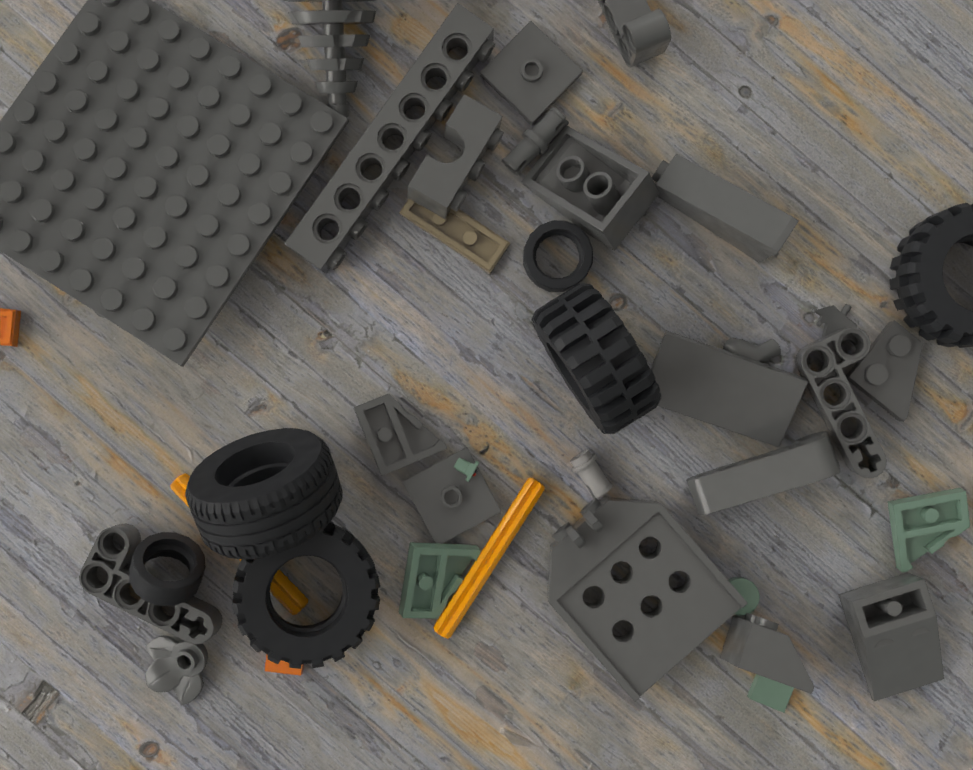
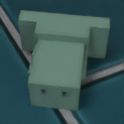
M458 458L454 468L466 475L465 481L469 482L472 476H476L478 472L477 467L480 462L476 461L472 464L465 459Z

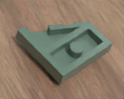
M410 542L399 606V614L402 618L438 619L448 604L447 601L450 595L456 592L463 582L462 573L472 559L477 560L481 549L477 545Z

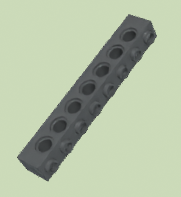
M459 3L455 5L284 243L325 274L330 268L333 270L338 268L347 254L344 248L351 239L357 240L362 235L368 225L365 219L372 209L378 211L389 196V192L386 191L394 179L399 181L410 167L408 159L415 149L420 152L428 143L432 135L429 130L435 121L442 122L453 106V103L450 102L458 90L464 92L474 77V73L471 72L479 60L484 63L495 48V43H493V27ZM460 47L466 50L467 55L460 60H455L449 57L448 53L453 48ZM433 77H441L446 81V84L441 89L433 90L427 86V82ZM412 106H420L425 110L424 115L416 120L405 116L406 111ZM392 135H398L404 139L401 147L395 150L387 149L384 146L386 139ZM376 164L381 166L382 173L378 178L368 180L363 177L364 170L369 165ZM349 194H357L361 198L360 204L353 210H346L342 207L343 199ZM326 224H338L339 232L334 239H322L321 231Z

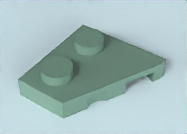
M961 488L887 501L896 568L901 572H908L913 568L912 562L926 552L933 554L944 546L949 538L958 536L970 527L966 491Z

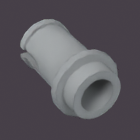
M587 449L570 460L573 465L571 470L573 473H578L594 499L608 492L613 485L596 462L597 455L591 454Z

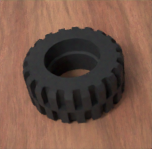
M963 203L929 216L926 220L917 223L909 230L910 236L903 238L897 246V251L901 255L892 258L890 266L891 270L896 271V277L889 279L890 290H897L899 299L893 300L897 311L904 309L907 313V316L903 319L910 328L919 326L921 328L918 332L919 336L928 341L937 339V344L945 347H973V311L955 302L948 293L943 280V264L950 248L956 243H965L973 246V204Z
M578 283L535 311L531 321L546 352L579 404L603 434L619 432L658 406L662 396L661 390L655 381L656 378L648 366L645 356L638 348L631 333L624 326L623 321L612 309V306L591 284Z
M330 522L317 535L297 547L263 558L241 560L232 589L233 612L238 619L237 626L242 635H247L250 639V646L259 653L262 650L268 655V660L279 664L281 660L288 662L289 668L301 669L302 664H312V668L323 667V661L333 658L336 662L345 657L344 652L350 647L356 649L363 641L361 636L364 632L371 630L375 622L373 618L375 610H379L380 597L378 595V588H380L379 576L370 554L362 543L344 527L341 528L335 525L334 522ZM301 556H314L327 561L338 572L342 582L341 601L335 612L322 622L304 626L289 623L279 616L272 605L270 597L272 580L276 572L286 562Z

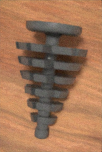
M283 0L288 2H322V10L291 11L288 14L292 24L323 25V35L298 36L302 48L324 47L325 59H306L309 69L312 71H326V81L315 82L319 93H328V104H326L328 107L348 118L349 105L346 102V93L355 92L358 81H346V70H361L364 58H345V47H366L370 35H344V25L373 23L376 11L343 10L342 2L375 0Z

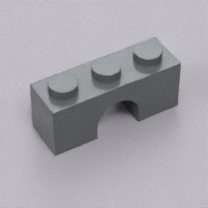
M464 94L448 119L444 138L460 149L461 157L456 161L443 163L426 155L408 184L407 198L444 219L447 218L451 209L457 212L467 196L464 188L470 179L476 181L486 164L482 160L488 149L494 151L504 134L503 131L499 130L503 116Z

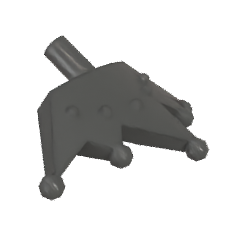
M845 304L841 312L834 305L818 310L813 308L811 310L812 313L820 316L816 323L818 327L825 323L822 337L838 329L857 328V324L846 317L852 308L849 304ZM852 334L845 335L841 345L844 341L849 340L857 349V339Z

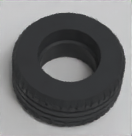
M282 428L251 434L235 440L206 457L190 475L185 496L205 545L214 552L228 558L246 560L279 554L313 538L335 517L342 501L343 490L326 442L310 431L298 428Z

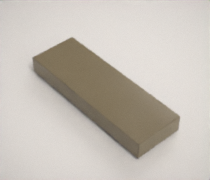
M408 199L399 212L402 217L488 274L492 273L510 246V242L460 209L457 212L451 209L447 218L444 219Z

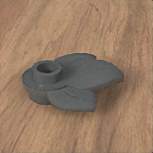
M163 635L154 638L145 646L149 655L155 660L145 674L147 687L155 692H168L173 689L183 705L192 702L200 694L204 686L201 672L207 664L208 652L203 643L195 645L184 640L178 642L170 636Z

